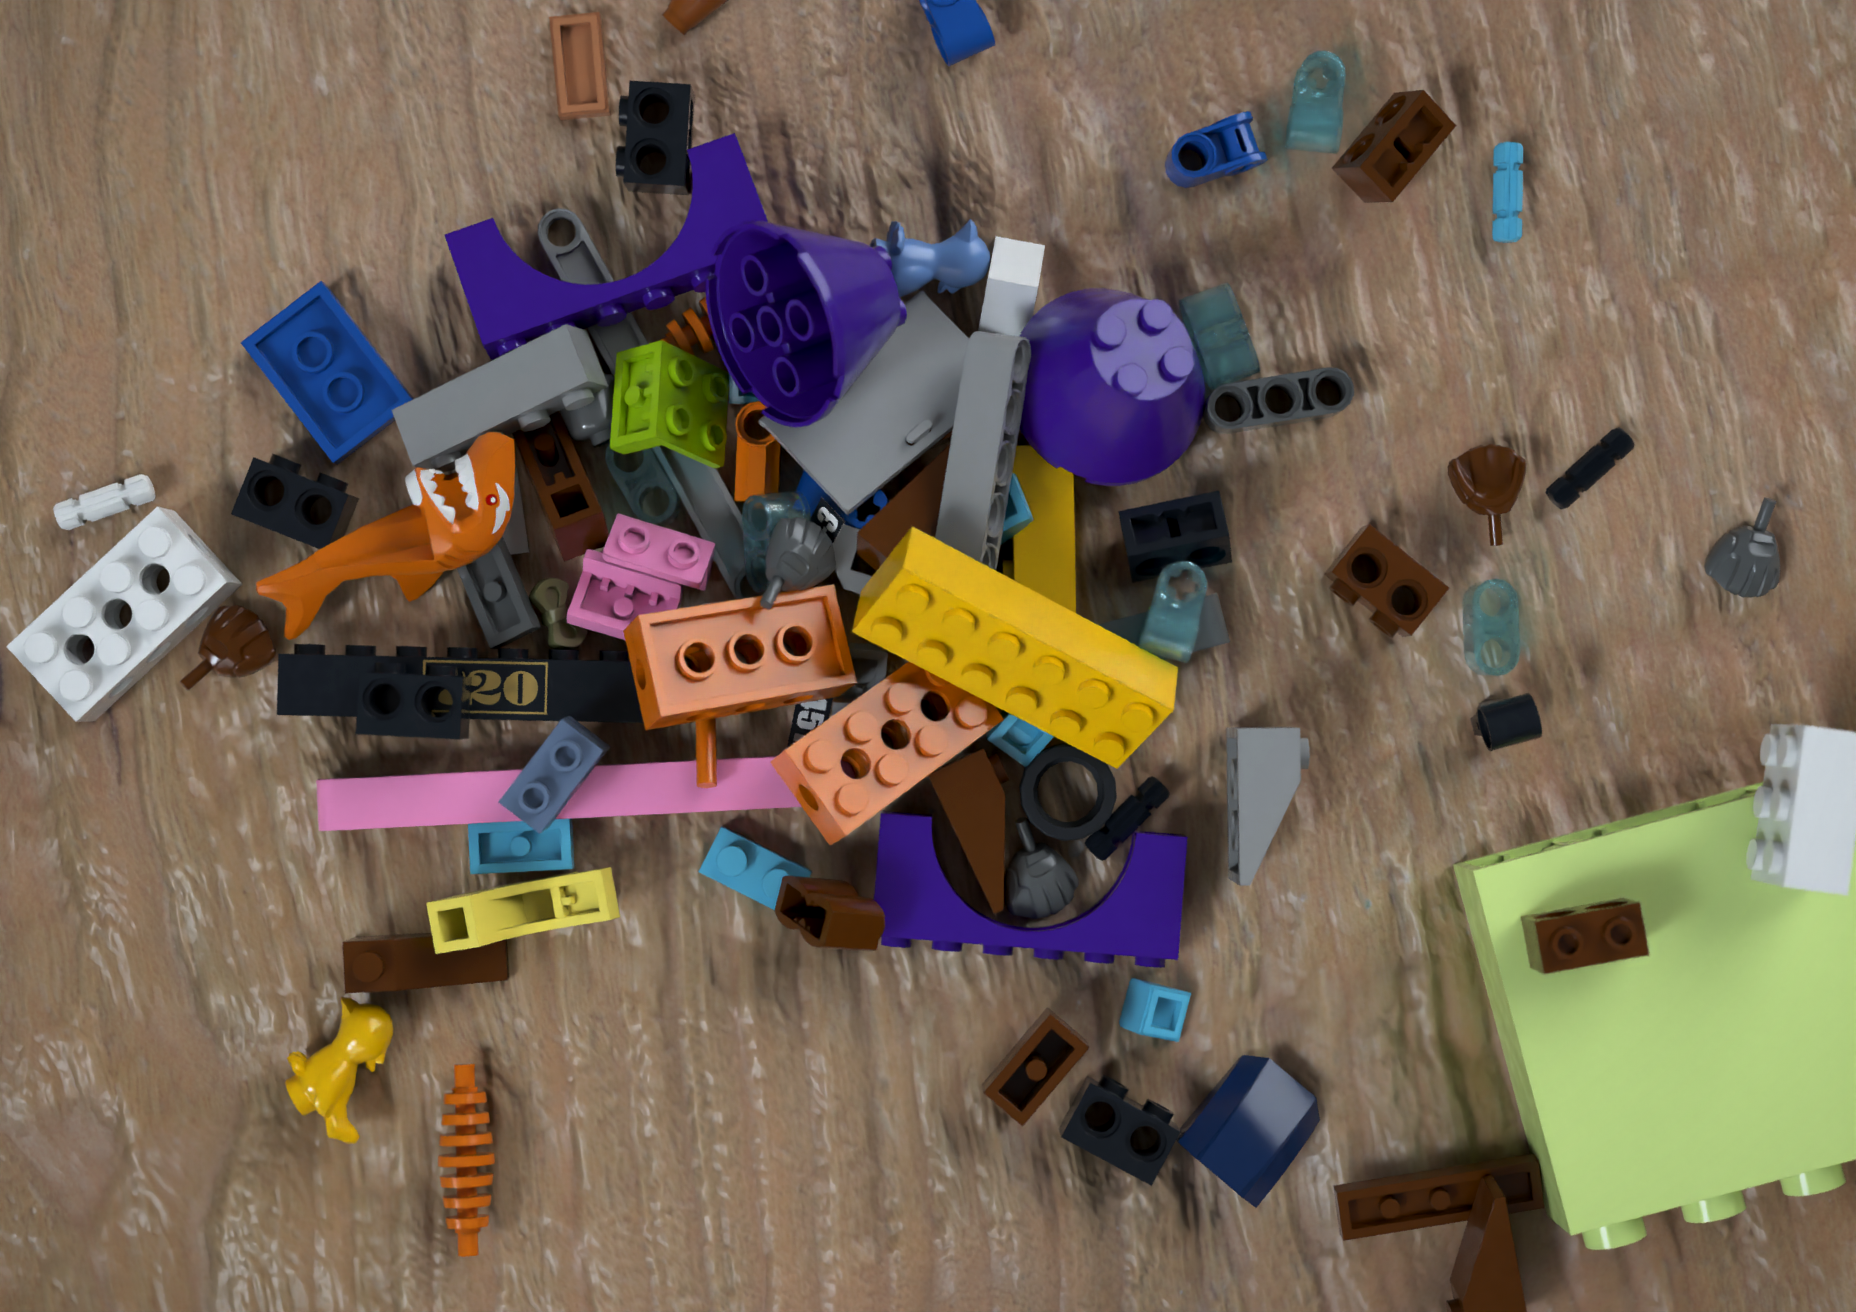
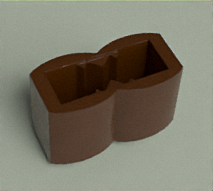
M784 876L782 878L774 910L782 925L789 929L800 930L805 941L816 948L858 951L877 950L879 939L885 929V914L875 900L868 897H859L853 886L843 880L800 876Z

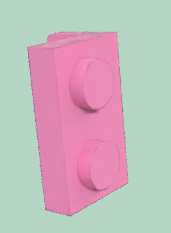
M617 513L603 549L602 558L607 562L705 591L711 576L716 543Z
M587 549L583 558V571L567 612V623L625 640L623 630L638 615L679 609L684 585L607 562L602 558L603 551L598 552Z

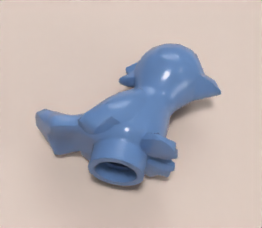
M971 219L954 236L935 244L905 238L904 228L901 226V223L892 221L887 232L886 241L874 238L869 245L870 247L881 246L889 253L892 261L891 272L898 288L899 298L919 290L934 279L940 281L938 293L948 289L953 294L963 287L974 285L982 280L990 268V251L985 242L978 236L977 226Z

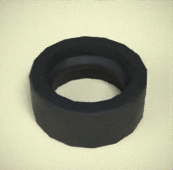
M1070 744L1053 745L1037 754L1028 766L1025 767L1019 785L1021 806L1029 821L1043 834L1063 841L1083 839L1099 831L1111 817L1117 799L1115 777L1108 764ZM1060 762H1074L1083 765L1092 773L1097 783L1098 796L1095 806L1087 816L1077 821L1063 822L1053 819L1043 810L1038 800V785L1041 777L1048 768Z

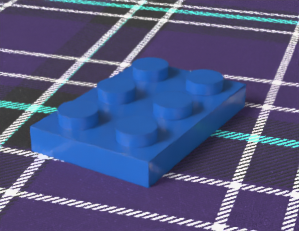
M322 281L240 342L329 459L336 465L395 421L392 413L393 409L414 399L328 286Z

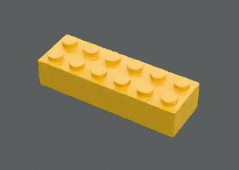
M913 526L861 590L852 628L853 633L1116 769L1174 711L1178 667Z

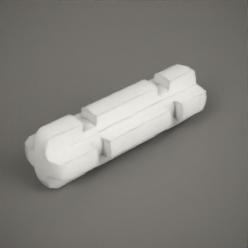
M139 474L125 479L124 485L116 482L79 495L78 501L71 498L56 503L53 507L54 515L61 529L71 530L85 525V520L94 522L130 509V504L139 506L151 502L155 499V490L150 478Z

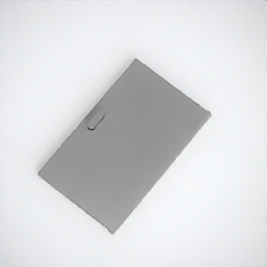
M920 291L904 304L907 311L905 323L896 328L893 335L825 418L804 427L784 426L774 422L765 415L759 419V424L767 429L847 515L953 430L965 352L969 338L928 297L925 291ZM906 442H908V443H914V442H915V444H914V445H908Z

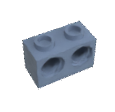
M567 716L561 719L499 800V803L541 834L554 822L611 746L573 717Z

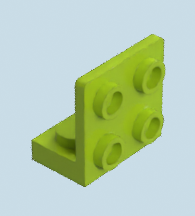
M664 340L616 352L610 449L624 455L663 445L711 468L723 467L727 440L728 372Z

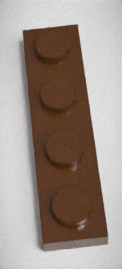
M1532 1153L1334 1185L1340 1235L1343 1241L1468 1221L1481 1177L1491 1174L1505 1195L1508 1214L1543 1209L1544 1200L1539 1160Z

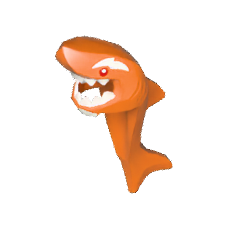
M489 432L480 435L467 450V453L455 460L456 472L450 475H444L440 470H427L426 468L416 467L405 477L408 493L413 502L412 505L362 526L321 548L307 559L257 581L256 591L259 595L277 600L286 607L284 637L288 640L296 639L309 628L325 597L343 581L390 575L397 580L404 596L410 602L417 600L431 588L444 571L468 565L490 552L502 538L512 513L515 486L514 439L500 432Z

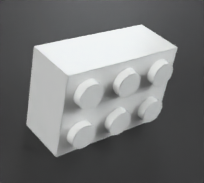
M1771 724L1770 734H1765L1760 749L1761 763L1766 765L1763 786L1757 788L1753 802L1754 815L1759 817L1756 838L1750 840L1746 855L1747 867L1749 870H1752L1751 880L1788 888L1848 896L1856 839V732L1807 725Z

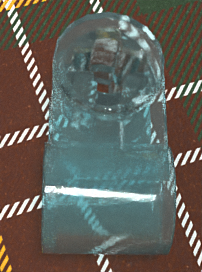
M1316 51L1304 60L1296 72L1292 104L1287 121L1286 149L1337 154L1339 151L1343 128L1342 104L1346 73L1342 60L1332 52ZM1316 68L1323 69V77L1331 79L1323 89L1316 87V79L1308 77L1311 76Z
M1177 561L1168 564L1161 571L1151 605L1148 607L1138 642L1139 648L1154 655L1184 663L1189 662L1195 645L1200 623L1199 617L1207 591V579L1199 566L1191 562ZM1183 569L1189 571L1188 580L1195 583V589L1193 592H1184L1182 599L1175 598L1176 589L1169 586V580L1171 577H1180Z

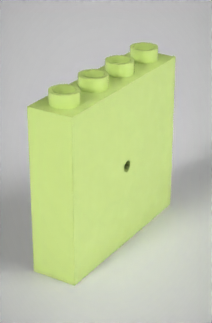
M1763 782L1453 864L1530 1154L1534 1153L1539 1160L1543 1200L1547 1216L1571 1236L1582 1233L1585 1247L1588 1249H1612L1637 1242L1647 1235L1643 1216L1680 1206L1684 1220L1689 1223L1713 1222L1735 1216L1746 1209L1742 1190L1780 1180L1783 1194L1787 1196H1808L1827 1192L1842 1186L1846 1182L1841 1163L1856 1160V839L1848 896L1788 888L1751 880L1752 870H1749L1747 867L1746 855L1750 840L1756 838L1759 817L1754 815L1753 802L1756 790L1759 786H1763ZM1619 898L1640 902L1650 955L1549 974H1542L1530 968L1521 916Z

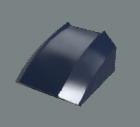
M1242 1055L1181 1126V1132L1177 1141L1195 1159L1200 1161L1244 1200L1257 1208L1290 1166L1319 1123L1320 1116L1317 1098L1270 1058Z

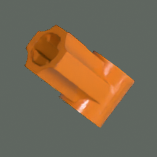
M760 401L745 405L737 414L735 422L737 450L734 501L755 504H779L781 444L771 434L765 439L756 440L749 437L746 431V425L750 417L762 413V410L767 408Z

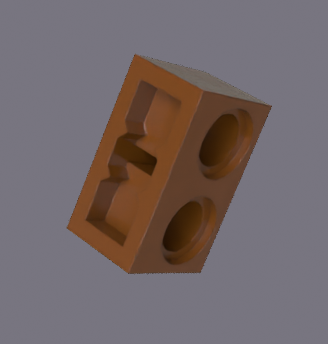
M1424 90L1396 92L1334 164L1332 169L1364 203L1394 202L1457 125Z
M1370 524L1360 528L1324 573L1333 581L1329 589L1335 595L1351 606H1354L1357 601L1373 613L1369 621L1391 638L1396 633L1402 637L1412 636L1449 590L1447 585ZM1358 555L1367 556L1374 563L1375 574L1369 583L1359 582L1352 574L1351 565ZM1399 586L1407 588L1414 596V607L1407 615H1401L1396 612L1391 603L1392 594Z
M1619 898L1521 916L1530 968L1542 974L1650 955L1640 902Z

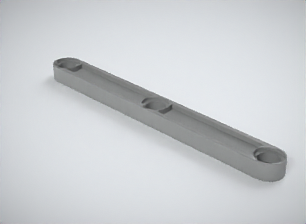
M557 208L547 212L538 224L539 240L561 281L576 284L614 282L585 226L575 213L567 209ZM561 219L572 222L576 229L574 240L564 247L551 244L548 238L550 226L555 221ZM632 312L627 313L626 318L617 324L600 327L596 324L587 327L614 377L616 352L649 344ZM663 445L653 447L702 539L716 543L713 559L736 599L745 598L741 591V583L744 577L753 572L762 573L766 576V557L717 468H711Z

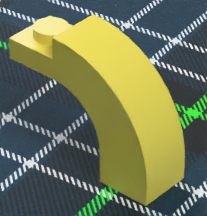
M611 867L512 883L426 903L435 954L476 948L527 934L608 921L620 917Z

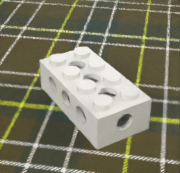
M157 506L6 647L76 722L96 721L233 594L242 583L174 510ZM166 568L170 575V583L167 589L161 593L157 587L156 580L160 571ZM128 603L132 610V618L130 623L124 627L120 622L119 615L121 608ZM90 638L94 644V654L87 662L83 656L82 649L85 641Z

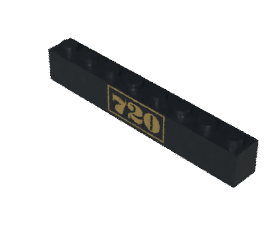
M294 644V654H278L277 715L356 717L359 672H374L375 662L406 664V674L426 675V665L458 666L457 677H472L470 719L560 721L567 716H571L578 722L644 723L628 651H599L598 661L579 660V650L549 649L548 659H528L529 649L498 648V658H478V648L447 647V657H427V647L396 646V656H376V646L345 645V655H325L326 645ZM685 662L686 665L690 668V663ZM390 684L382 687L377 696L378 705L385 713H393L400 704L399 692ZM443 687L436 688L429 696V707L435 715L442 717L452 707L451 694Z

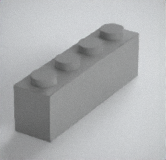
M565 324L393 409L392 413L412 465L440 470L445 473L455 469V460L463 457L480 435L489 432H500L508 436L520 429L523 432L541 428L551 421L549 415L564 408L566 410L582 408L594 401L593 394L609 386L588 332Z

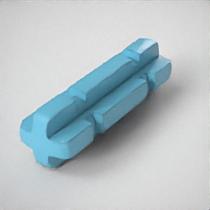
M1503 142L1498 143L1494 148L1493 166L1498 167V171L1493 173V214L1497 215V219L1493 221L1492 238L1496 242L1512 243L1517 242L1522 237V219L1518 218V214L1523 212V171L1519 170L1520 164H1523V146L1521 143Z

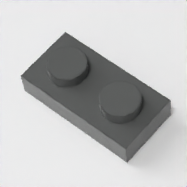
M503 536L490 552L468 565L457 568L490 649L502 648L541 628Z

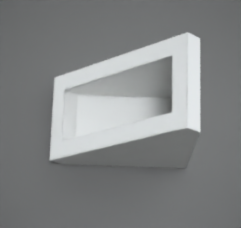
M995 237L978 331L1020 336V332L1033 316L1045 245Z

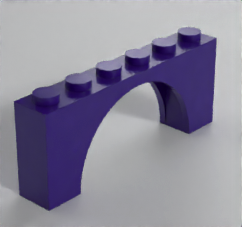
M733 133L687 149L692 169L693 190L685 223L675 241L659 259L627 278L603 284H576L549 277L529 266L512 251L503 239L493 218L445 234L444 236L482 345L491 361L565 324L580 329L596 324L600 327L611 326L621 322L626 318L627 313L644 307L649 310L665 307L675 300V296L692 290L697 293L706 292V277L714 275L717 255L713 256L711 251L723 232L732 226L747 221L768 222L736 134Z
M881 811L874 900L880 905L885 914V929L881 936V945L910 948L912 939L930 940L934 950L960 952L962 951L963 943L983 945L982 953L1003 956L1013 955V947L1034 949L1033 957L1054 960L1064 959V951L1083 952L1084 961L1105 964L1114 963L1115 955L1134 956V965L1163 968L1165 967L1166 959L1178 960L1188 837L1183 834L1134 831L1128 856L1119 876L1108 892L1097 903L1080 915L1058 924L1042 927H1021L1002 923L985 916L964 901L954 890L941 869L936 856L932 837V815Z

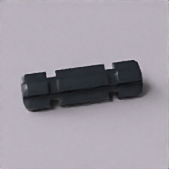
M1619 427L1612 429L1600 440V446L1598 444L1593 446L1564 472L1565 478H1558L1546 489V495L1559 509L1568 508L1580 497V491L1582 493L1587 491L1616 465L1615 459L1624 458L1634 449L1635 444L1624 430Z
M1153 776L1148 777L1137 788L1139 793L1135 797L1131 794L1112 813L1111 817L1104 824L1105 827L1101 831L1099 830L1091 834L1085 840L1086 848L1097 859L1101 861L1106 860L1117 849L1115 844L1118 841L1124 842L1151 815L1149 811L1153 807L1158 808L1169 797V790L1157 778Z

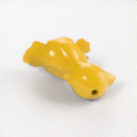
M341 997L342 1015L337 1036L331 1044L316 1051L309 1058L299 1051L290 1053L287 1060L296 1075L286 1079L285 1084L293 1104L303 1116L317 1110L324 1117L328 1137L338 1139L347 1144H356L360 1136L356 1128L348 1120L347 1103L355 1086L358 1065L365 1062L366 1067L371 1072H374L376 1063H384L386 1050L391 1043L394 1028L390 1015L382 1007L370 1003L359 1004L352 998Z

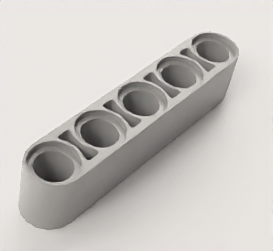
M976 331L970 336L965 352L935 539L996 571L1025 398L1031 348L1026 337Z

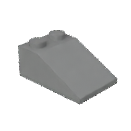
M1226 727L1228 879L1240 886L1251 885L1301 781V769L1309 768L1308 738L1300 737V728Z

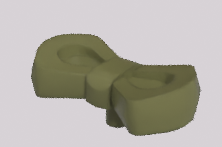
M544 578L532 588L529 600L542 613V624L548 626V646L556 650H575L583 643L588 631L585 628L567 623L568 610L565 603L569 588L568 584L558 578Z

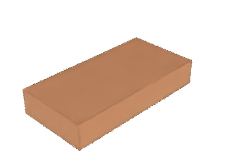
M600 12L549 17L558 116L560 120L611 116Z

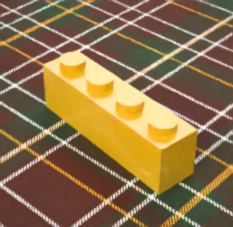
M1031 445L1017 446L1012 472L1018 478L1034 520L1010 538L1012 539V560H1003L1002 573L1076 613L1074 474L1060 466L1057 469L1053 467Z

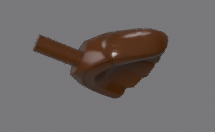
M1493 444L1481 445L1469 449L1456 459H1452L1447 467L1448 476L1456 495L1462 503L1479 515H1488L1490 545L1500 546L1503 545L1501 514L1510 512L1518 498L1525 479L1526 461L1523 457L1517 455L1515 450Z
M243 606L219 607L211 616L200 642L198 654L203 661L187 674L180 683L189 691L212 670L219 676L241 678L252 675L269 666L275 660L276 649L273 647L269 630L263 620L259 619L256 613Z

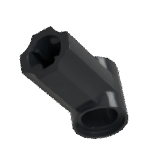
M1529 693L1507 699L1483 701L1479 703L1476 714L1470 718L1474 735L1482 736L1489 751L1542 737L1540 716L1534 699Z

